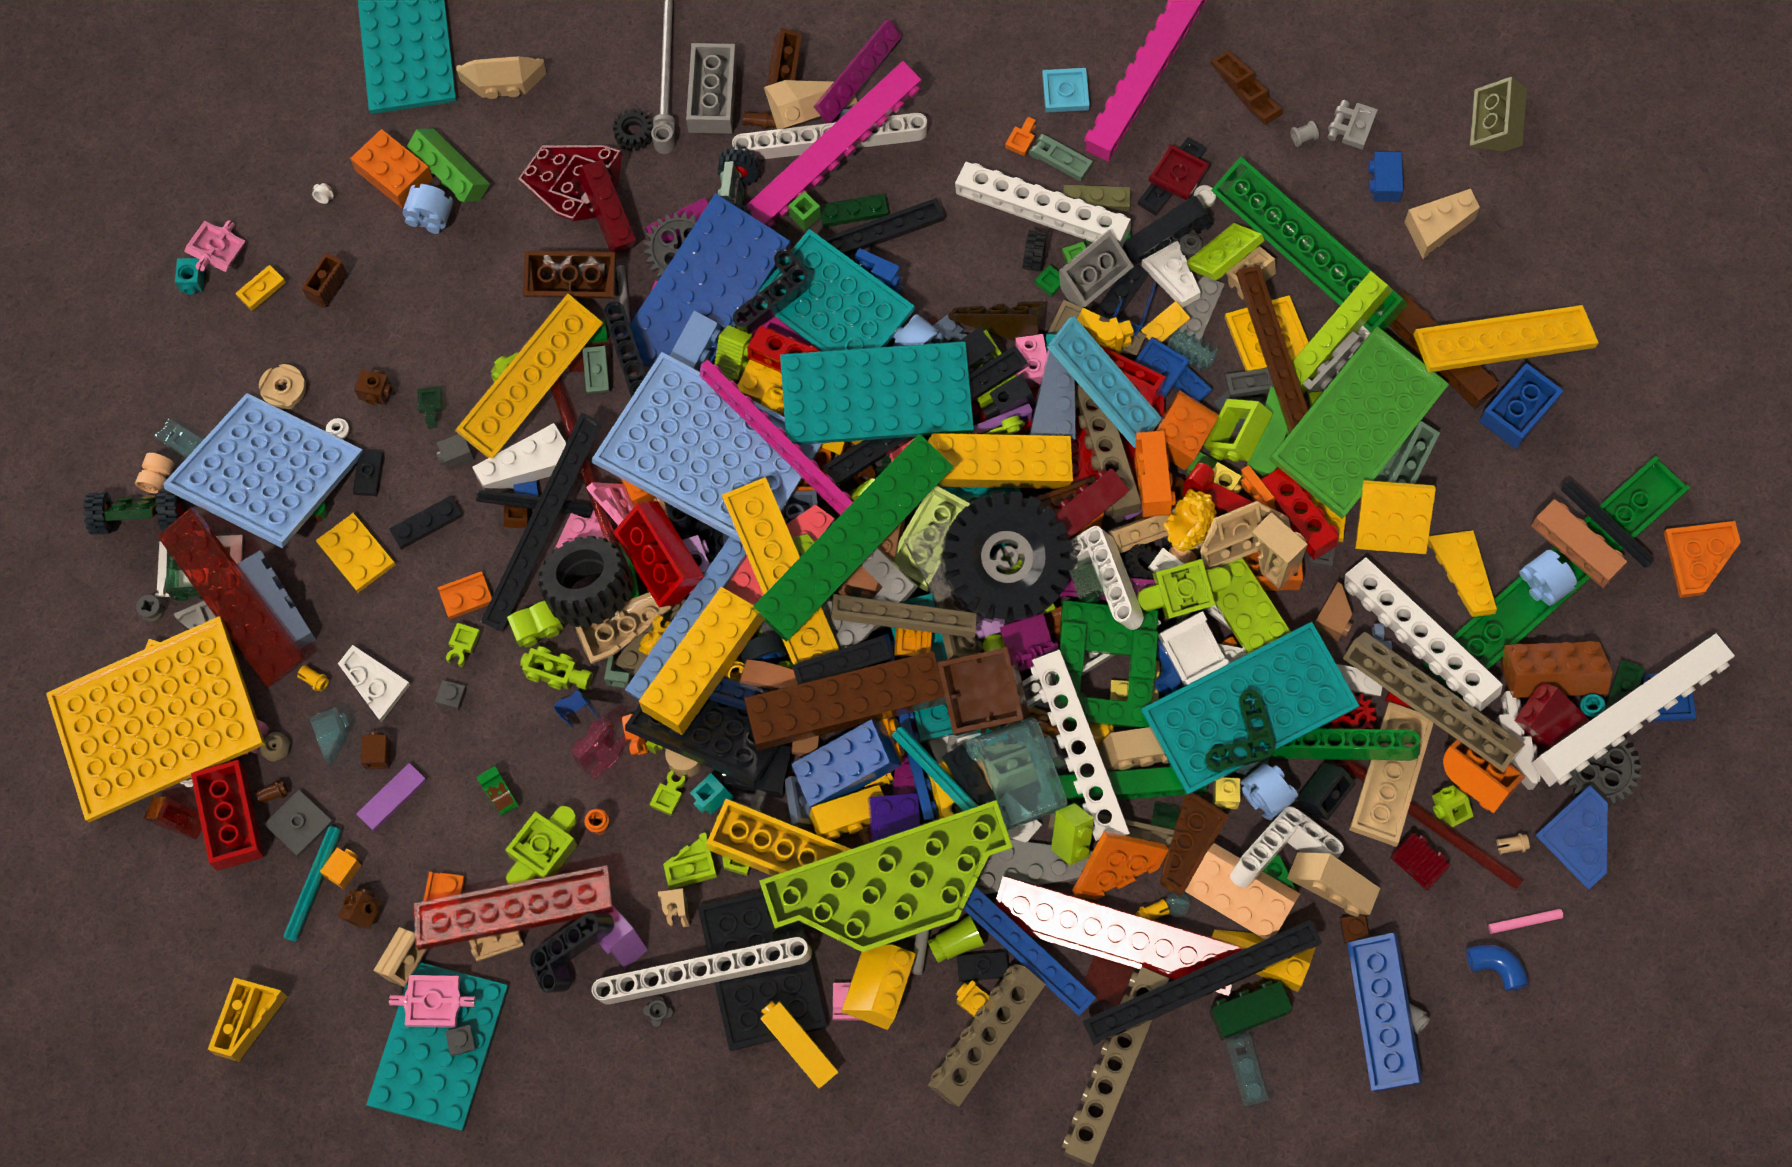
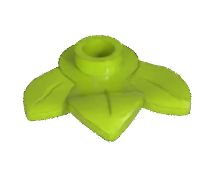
M1013 416L1002 420V427L984 434L1009 435L1020 431V428L1025 426L1023 420H1020L1019 416Z

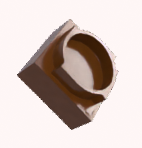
M1014 646L937 662L953 734L1015 722L1030 717Z

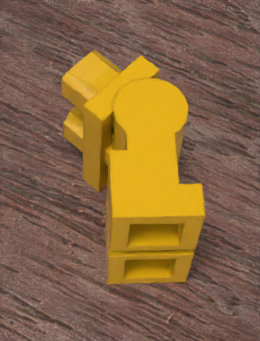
M1082 308L1077 320L1099 345L1118 354H1121L1123 347L1131 345V336H1133L1134 331L1130 320L1118 323L1117 318H1112L1109 322H1102L1099 315Z

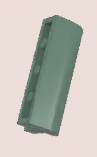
M1420 421L1373 481L1415 484L1440 432Z

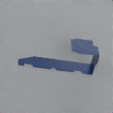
M1156 281L1152 286V291L1149 295L1145 310L1143 312L1140 321V326L1130 322L1134 331L1133 336H1136L1138 334L1139 330L1143 325L1147 310L1149 308L1156 287ZM1122 299L1116 307L1112 318H1115L1118 314Z
M578 689L570 697L559 700L553 706L556 713L572 728H574L573 724L564 715L578 711L585 704L596 717L601 718L591 701Z

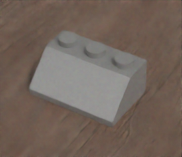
M1107 230L1059 270L1060 288L1070 303L1086 307L1134 267L1111 230Z

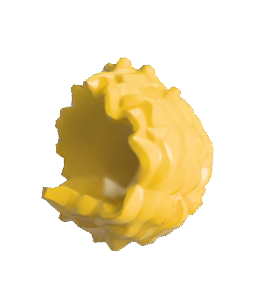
M1189 489L1186 497L1177 502L1175 506L1176 511L1163 523L1164 529L1169 534L1168 541L1172 543L1176 550L1182 552L1194 549L1196 545L1204 542L1213 519L1216 518L1217 514L1215 503L1212 501L1210 494H1205L1201 491L1195 492L1193 489Z

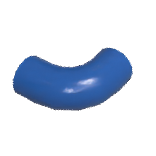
M1158 637L1156 657L1161 662L1162 671L1154 682V686L1159 693L1167 696L1177 691L1181 687L1182 681Z
M1478 945L1466 948V956L1472 972L1486 969L1496 971L1503 981L1505 991L1518 990L1530 985L1521 962L1509 950L1496 945Z

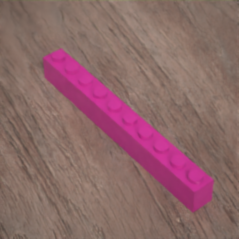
M1168 0L1165 8L1166 11L1164 14L1161 13L1159 15L1154 31H1149L1145 46H1140L1134 64L1130 63L1125 72L1126 77L1124 80H1119L1115 88L1116 93L1114 96H1110L1105 104V111L1098 114L1094 129H1089L1084 139L1087 152L1108 162L1110 161L1207 0Z
M904 61L894 68L747 204L748 209L751 210L752 217L772 229L776 224L775 220L780 216L784 217L789 213L788 205L804 191L808 194L807 191L812 186L817 187L824 180L823 176L828 171L833 172L841 164L839 161L845 156L847 158L851 156L857 149L855 146L861 141L863 143L872 136V131L877 126L880 128L888 121V116L893 111L897 113L905 105L904 101L909 96L913 98L921 90V79Z

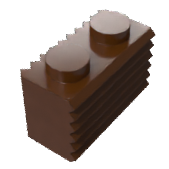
M328 253L323 255L301 287L308 301L322 308L329 304L328 301L331 300V297H334L335 290H338V287L341 286L340 283H343V280L346 279L345 276H348L342 260Z

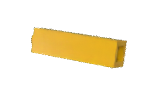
M772 1001L761 1010L763 1015L760 1019L819 1089L838 1073L836 1067L780 1001L776 1004Z

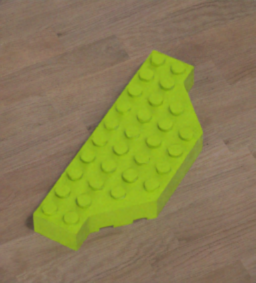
M997 800L759 880L774 928L801 921L861 952H865L958 920L988 857L1013 847Z

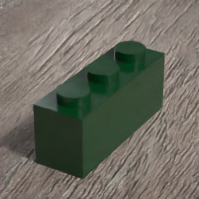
M1268 981L1259 986L1260 989L1250 992V989L1238 993L1236 999L1228 1001L1225 998L1213 1003L1214 1007L1211 1008L1209 1014L1220 1039H1227L1290 1014L1293 1008L1281 981L1275 984L1273 981Z

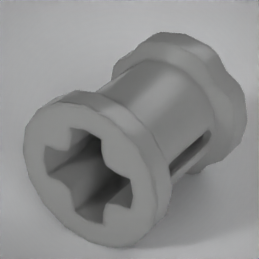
M1309 121L1305 126L1293 127L1290 130L1291 138L1297 147L1308 140L1313 139L1315 141L1319 139V132L1313 121Z

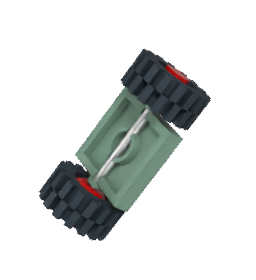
M731 147L730 150L725 149L719 157L718 175H720L722 185L718 189V195L752 216L748 206L743 205L745 192L743 183L748 186L750 182L754 183L755 179H757L759 158L755 156L753 151L749 153L747 148L743 151L742 147H738V150H735V147Z

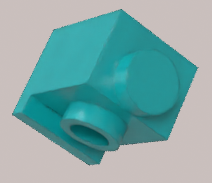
M712 773L690 792L696 799L693 804L701 813L707 811L710 815L724 804L725 799L732 800L734 798Z

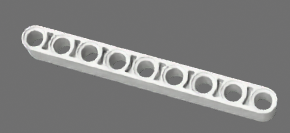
M921 113L888 116V121L879 128L877 126L873 130L877 133H873L866 142L863 143L861 141L855 147L862 148L922 140L927 135V119ZM835 123L743 133L733 138L732 146L735 147V150H738V147H747L749 153L753 151L755 156H758V160L801 155Z
M794 937L600 978L594 982L592 994L604 1004H615L804 964L810 960L812 950L804 939ZM799 945H803L804 952L799 956H794V949ZM772 951H780V956L777 960H769ZM754 955L756 957L755 963L751 966H745L746 958ZM731 961L730 969L721 971L722 963ZM707 966L706 974L698 977V968ZM677 971H682V978L679 981L674 982V973ZM653 976H658V983L653 987H649V980ZM629 981H634V988L629 992H625V985ZM605 986H610L609 994L602 997V989Z

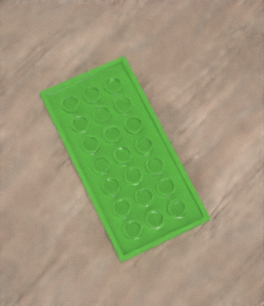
M1377 326L1269 460L1343 519L1361 497L1363 480L1373 481L1449 384L1435 372L1428 373L1424 363Z

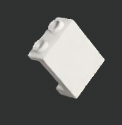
M1203 611L1158 634L1183 685H1189L1230 663L1224 657L1210 631Z

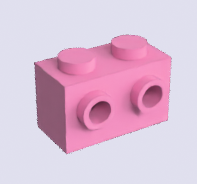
M1043 334L1016 338L1015 346L1028 362V367L1017 373L1016 376L1022 373L1029 388L1038 387L1041 383L1047 356Z

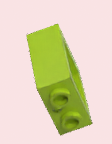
M1227 399L1204 447L1217 460L1229 459L1233 462H1238L1239 460L1250 461L1273 413L1259 401ZM1239 419H1246L1234 444H1228Z

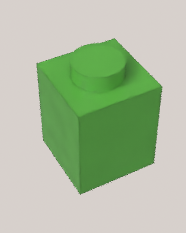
M805 191L788 205L790 217L804 231L821 218L820 206Z

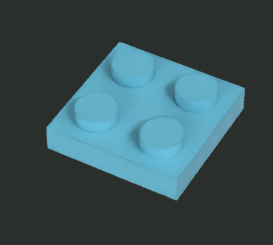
M1086 68L1042 71L1045 113L1089 110Z

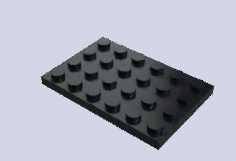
M709 699L683 735L644 713L640 704L625 724V731L753 787L781 746L757 751L747 711Z
M763 891L698 906L708 955L794 937H800L807 942L803 922L801 921L774 928ZM797 946L793 951V955H801L804 952V946ZM772 951L769 960H777L780 956V951ZM754 955L747 957L745 966L753 965L756 957ZM811 958L808 962L800 965L714 982L729 1051L778 1040L760 1019L763 1015L761 1010L772 1001L775 1004L780 1001L806 1033L827 1028ZM731 961L723 962L721 971L729 970Z

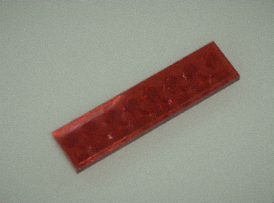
M195 507L189 508L157 536L216 617L220 616L222 621H224L229 636L267 687L276 683L305 658Z
M605 865L414 903L416 947L418 950L575 920L587 913L614 912L609 867Z

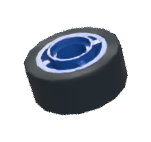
M770 633L750 640L740 653V657L744 664L746 660L776 664L786 656L787 650L782 638L776 633Z

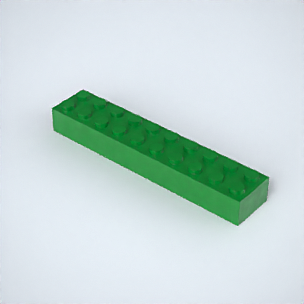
M1242 157L1235 162L1211 189L1219 199L1255 231L1261 233L1264 239L1340 306L1371 271ZM1393 290L1363 327L1370 333L1377 326L1385 331L1409 304Z
M918 434L752 607V610L787 642L954 466L922 435Z

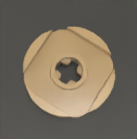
M282 364L277 368H270L264 372L259 381V390L266 403L279 409L289 410L294 408L304 397L306 381L297 368ZM284 383H287V388L283 391H280L277 387L278 385H283Z

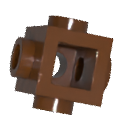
M360 370L354 391L359 400H363L371 405H377V403L385 405L387 397H390L392 394L393 385L388 376L381 371L374 370L370 372Z
M361 889V891L350 890V893L343 900V907L338 917L356 927L370 929L372 922L379 914L382 902L375 899V894L366 889Z

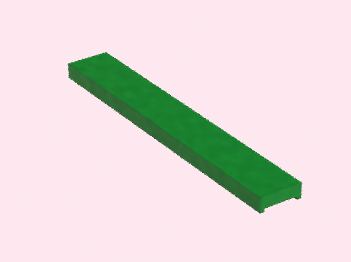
M1655 456L1599 507L1636 539L1688 492L1690 486L1685 485ZM1589 516L1583 520L1588 528L1595 534L1601 535L1612 549L1619 552L1624 550ZM1556 547L1550 550L1560 556L1557 560L1561 564L1566 562L1576 577L1577 584L1574 586L1576 588L1554 605L1549 606L1541 599L1536 601L1529 593L1531 588L1520 576L1494 599L1497 608L1495 614L1474 617L1452 637L1488 671L1502 660L1505 645L1521 643L1591 580L1586 573ZM1438 649L1435 653L1439 654L1442 651ZM1427 662L1424 663V666H1425L1450 692H1452L1453 694H1455V695L1458 696V697L1462 696V695H1461L1460 693H1458L1457 691L1451 690V689L1448 687V685L1446 684V680H1445L1443 677H1441L1440 675L1434 674V673L1431 671V669L1429 668V664H1428ZM1457 665L1449 666L1454 670L1460 669ZM1473 681L1466 682L1470 686L1475 684Z

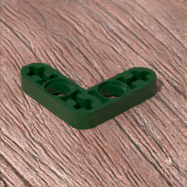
M1244 691L1238 701L1248 740L1210 750L1205 757V765L1210 771L1220 772L1269 759L1273 755L1275 744L1262 699L1256 691ZM1247 696L1256 700L1253 704L1254 712L1259 710L1260 713H1254L1247 717L1246 713L1251 712L1249 704H1244ZM1252 719H1260L1263 722V729L1260 731L1252 730L1250 727ZM1260 742H1263L1265 746L1269 745L1270 748L1266 751V754H1263L1262 751H1257L1253 754L1255 758H1251V750L1248 745L1251 744L1252 749L1258 748ZM1236 748L1244 749L1247 755L1246 758L1242 761L1236 760L1233 757V750ZM1228 750V758L1231 764H1227V759L1220 761L1219 766H1216L1215 763H1210L1209 760L1212 759L1213 754H1216L1217 758H1221L1226 755L1224 751Z

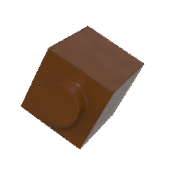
M370 732L369 735H362L361 764L365 769H389L391 741L386 734Z

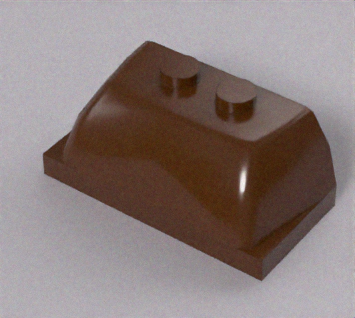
M525 251L523 296L564 298L569 294L573 298L615 299L616 253Z

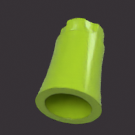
M970 915L946 931L936 935V938L927 941L937 963L944 961L946 958L949 960L959 954L985 946Z

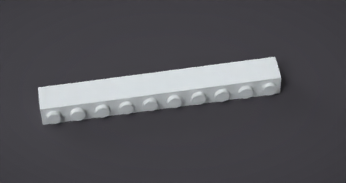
M1714 634L1543 753L1531 764L1549 787L1556 782L1562 785L1572 777L1570 772L1576 769L1579 773L1590 765L1587 760L1592 757L1595 760L1599 759L1608 752L1607 746L1611 744L1613 747H1616L1625 740L1624 734L1629 732L1633 735L1643 727L1641 723L1644 720L1650 723L1661 715L1659 712L1661 708L1664 707L1667 711L1677 704L1676 698L1678 696L1687 697L1696 690L1693 687L1694 685L1699 683L1702 686L1713 678L1711 673L1716 671L1719 674L1730 666L1728 661L1734 657V654L1718 634Z

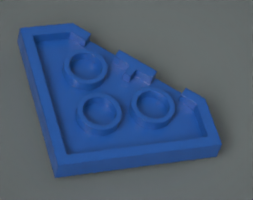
M1589 785L1538 832L1536 837L1588 890L1607 874L1608 803Z

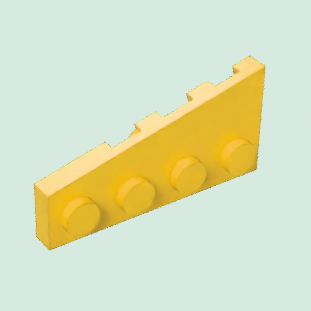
M1474 531L1429 536V547L1434 550L1439 564H1442L1445 568L1450 582H1453L1456 586L1458 595L1470 615L1476 617L1495 614L1497 608Z

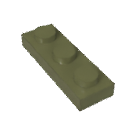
M1064 185L1063 194L1072 199H1081L1095 207L1101 206L1106 210L1129 211L1130 187Z

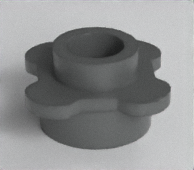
M662 997L655 998L653 1002L643 1009L644 1015L651 1019V1024L654 1027L661 1026L662 1021L666 1018H671L673 1015L672 1009L665 1005Z

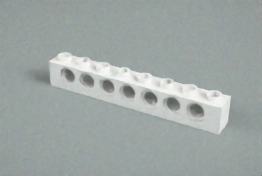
M965 162L955 182L956 194L1073 236L1082 239L1086 238V240L1091 242L1097 240L1107 230H1111L1120 246L1123 247L1131 230V219L1127 218L1124 214L1107 211L1101 206L1095 207L1081 199L1069 198L1061 192L1046 190L1040 185H1032L1020 178L1006 176L1000 171L983 168V166L977 163ZM1103 225H1109V227H1107V228H1104V227H1101V226H1103Z
M1364 558L1345 574L1344 586L1347 592L1359 598L1366 610L1376 614L1381 624L1393 630L1397 639L1410 646L1414 655L1427 662L1431 671L1443 677L1448 687L1460 693L1466 703L1481 712L1501 695L1503 684L1371 561ZM1367 586H1372V587H1374L1375 589H1373V590H1368V589H1366L1365 587H1367ZM1382 602H1390L1392 605L1385 606ZM1405 617L1408 621L1403 622L1398 618ZM1422 633L1425 637H1417L1415 634ZM1439 649L1442 651V653L1437 654L1434 653L1432 650ZM1457 665L1460 669L1454 670L1449 666ZM1473 681L1477 683V685L1470 686L1466 682Z
M1057 650L1033 659L1034 666L1030 667L1035 681L1040 680L1043 687L1039 690L1043 703H1049L1051 711L1047 714L1052 726L1057 725L1060 734L1056 735L1061 749L1066 748L1069 757L1065 758L1069 772L1074 771L1077 780L1073 782L1078 795L1083 794L1086 803L1082 804L1083 809L1094 818L1095 826H1093L1092 833L1095 840L1098 841L1103 831L1124 836L1130 834L1061 651ZM1050 673H1057L1060 677L1059 683L1055 686H1050L1046 682V678ZM1060 695L1068 698V705L1063 709L1055 706V699ZM1073 718L1076 720L1077 727L1074 731L1068 732L1064 729L1063 724L1066 719ZM1076 741H1082L1086 745L1084 753L1080 755L1074 754L1072 751V745ZM1084 764H1091L1094 767V774L1089 778H1085L1081 774V767ZM1093 787H1100L1103 790V797L1098 801L1090 798L1089 792ZM1104 809L1109 810L1112 814V820L1107 824H1102L1098 819L1099 812Z

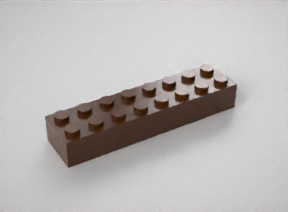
M934 651L744 698L757 751L859 726L871 719L879 721L946 703Z

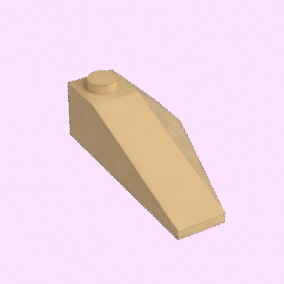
M784 80L765 86L764 90L777 129L786 128L819 117L820 114L815 110L814 105L833 82ZM855 94L845 107L858 103Z
M649 592L628 602L625 601V607L621 611L618 610L615 613L616 616L612 619L607 618L603 620L604 623L597 625L595 623L591 624V627H583L582 625L575 627L590 663H595L616 654L650 627L656 615L663 616L670 611L671 606L658 607Z

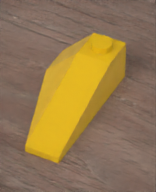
M1214 930L1212 938L1242 946V950L1265 940L1255 933ZM1316 947L1256 974L1275 983L1281 981L1283 986L1298 992L1303 984Z

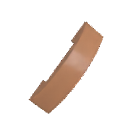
M756 660L745 661L740 678V683L762 689L765 687L774 691L798 685L792 669Z

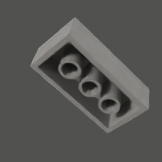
M691 43L686 115L689 133L732 134L737 66L735 44Z

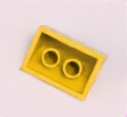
M882 945L861 952L841 1012L888 1030L895 1020L916 953L895 945Z

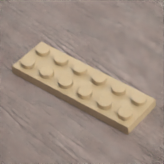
M1391 702L1387 704L1380 729L1412 730L1417 732L1420 736L1421 752L1418 758L1411 761L1370 760L1349 829L1350 831L1395 847L1398 845L1433 727V722L1421 713ZM1382 743L1380 744V746L1387 747L1389 746V744ZM1408 743V744H1405L1404 746H1406V747H1413L1414 745L1411 744V743Z

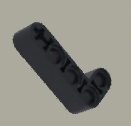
M1194 196L1125 241L1124 247L1135 264H1140L1143 259L1171 245L1192 230L1200 234L1202 230L1210 229L1213 221L1198 197Z
M781 249L774 256V262L782 275L734 312L733 322L739 330L748 334L752 333L810 288L811 279L806 269L790 250ZM791 259L788 265H781L783 260ZM804 276L801 282H794L796 277ZM779 290H786L783 296H776ZM761 304H768L766 309L761 311L758 310V307Z
M587 913L531 952L530 964L538 985L543 992H565L570 988L572 979L566 963L612 932L614 920L609 913Z

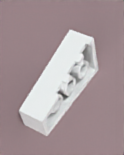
M553 423L497 453L493 459L488 458L472 468L484 490L506 491L513 489L515 484L531 481L537 482L539 479L550 477L566 442Z

